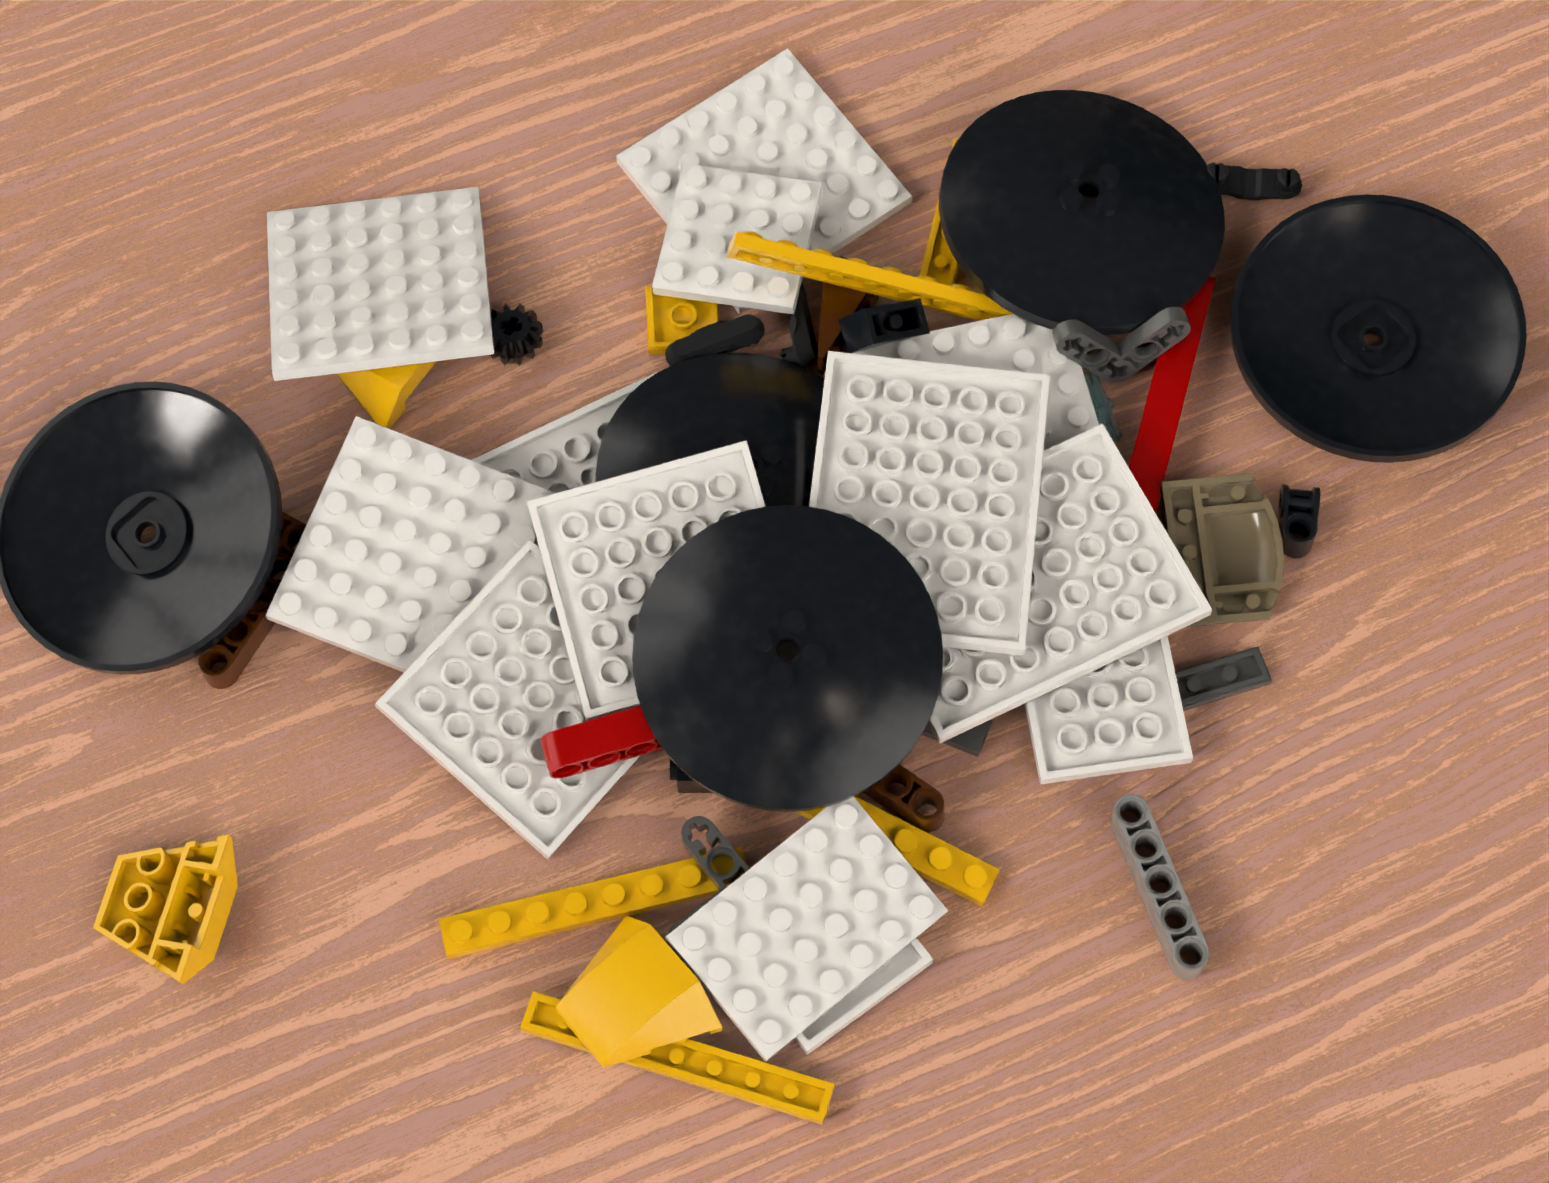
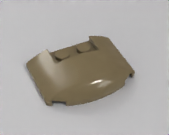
M1251 473L1161 482L1162 515L1166 532L1212 608L1210 616L1187 627L1269 620L1274 612L1271 609L1278 593L1281 592L1283 582V542L1273 507L1268 497L1264 498L1252 484L1256 479Z

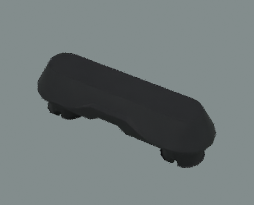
M1215 162L1207 166L1209 174L1216 180L1221 195H1230L1238 199L1285 200L1291 199L1301 192L1302 181L1300 174L1295 169H1245L1241 166H1229L1223 163L1215 164Z
M801 282L794 315L790 314L791 322L789 329L792 346L783 348L780 355L783 358L782 360L808 369L818 358V348L804 285Z
M748 314L730 321H718L699 328L689 336L671 343L665 352L666 361L671 366L691 358L733 352L749 347L752 344H757L764 336V324L756 316Z

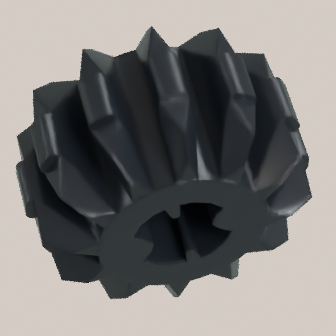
M505 303L503 306L504 312L500 313L493 309L491 312L494 354L490 356L492 359L500 356L501 362L504 365L512 358L520 366L524 355L533 359L535 356L534 349L541 348L543 344L541 337L543 326L540 321H537V315L533 310L525 312V308L521 303L515 310H511L510 306Z

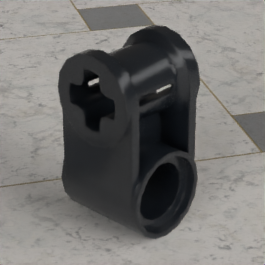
M1286 484L1281 485L1278 503L1279 528L1283 542V552L1288 557L1294 559L1302 558L1311 551L1318 530L1319 487H1313L1312 490L1290 489ZM1292 532L1301 533L1302 535H1304L1305 538H1304V539L1295 538L1294 536L1291 535V533H1292Z

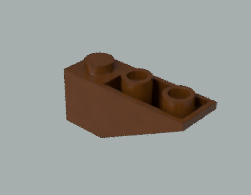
M826 282L822 283L818 373L823 375L826 370L828 351L843 352L844 338L839 319L861 309L874 307L880 296Z

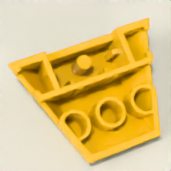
M437 361L337 373L336 375L350 389L362 408L370 414L378 425L390 429L405 411V401Z
M228 834L217 836L215 841L204 843L191 841L186 842L183 847L164 850L160 847L118 855L93 929L184 985L214 960L233 904L238 883L232 837Z
M629 916L623 918L555 1007L558 1015L603 1068L650 1054L652 1049L674 1042L676 1045L685 1043L687 1038L706 1032H710L711 1035L722 1031L723 1028L698 978L651 924Z

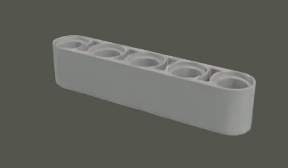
M1124 795L1115 803L1111 817L1112 830L1171 970L1180 979H1195L1203 972L1208 961V945L1148 804L1139 795ZM1126 810L1133 811L1138 815L1139 821L1133 823L1126 822L1122 819L1120 813ZM1146 845L1153 850L1154 855L1149 858L1141 857L1136 853L1135 847ZM1161 880L1167 884L1169 891L1157 893L1150 887V882ZM1169 915L1178 916L1183 921L1184 927L1173 929L1166 924L1164 918ZM1191 951L1197 955L1199 963L1188 965L1181 960L1179 953Z

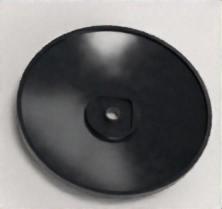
M1051 90L1035 92L1003 102L976 119L955 143L948 156L939 190V214L945 240L963 272L987 297L1016 316L1045 328L1054 330L1063 321L1079 320L1103 335L1133 332L1165 308H1184L1201 292L1218 261L1224 240L1225 216L1222 197L1215 178L1209 174L1208 165L1199 152L1181 133L1163 119L1142 107L1113 96L1090 91ZM1089 189L1093 191L1097 197L1086 198L1079 192V190Z
M1365 194L1329 199L1300 210L1280 222L1259 242L1247 259L1237 282L1230 314V333L1238 367L1247 386L1263 408L1284 428L1309 444L1332 454L1368 462L1393 463L1431 457L1452 449L1477 434L1495 417L1511 394L1520 374L1526 349V319L1521 297L1509 270L1488 243L1471 228L1439 209L1406 198L1387 195ZM1370 333L1376 334L1381 338L1382 344L1371 346L1364 341L1363 336Z
M750 353L710 354L671 365L641 383L627 396L614 413L601 441L597 457L595 482L747 440L753 465L757 470L756 475L765 507L779 505L809 506L825 379L788 361Z
M134 382L100 390L82 398L51 419L33 437L17 459L5 482L0 497V585L10 609L28 633L45 648L71 663L90 670L119 675L143 674L167 669L193 659L218 643L241 622L260 596L272 572L279 549L283 516L281 492L273 463L260 439L241 417L222 402L193 388L165 382ZM149 526H155V538L149 543H143L141 535L144 529Z
M797 505L766 506L734 514L708 526L681 546L664 564L653 580L637 618L633 638V677L644 718L653 736L668 757L693 781L722 798L747 807L781 812L809 811L849 800L869 790L885 779L910 754L931 719L939 695L943 670L942 634L933 602L920 576L898 549L880 534L856 520L825 509ZM784 641L794 642L799 648L798 655L792 660L781 659L776 653L780 643Z

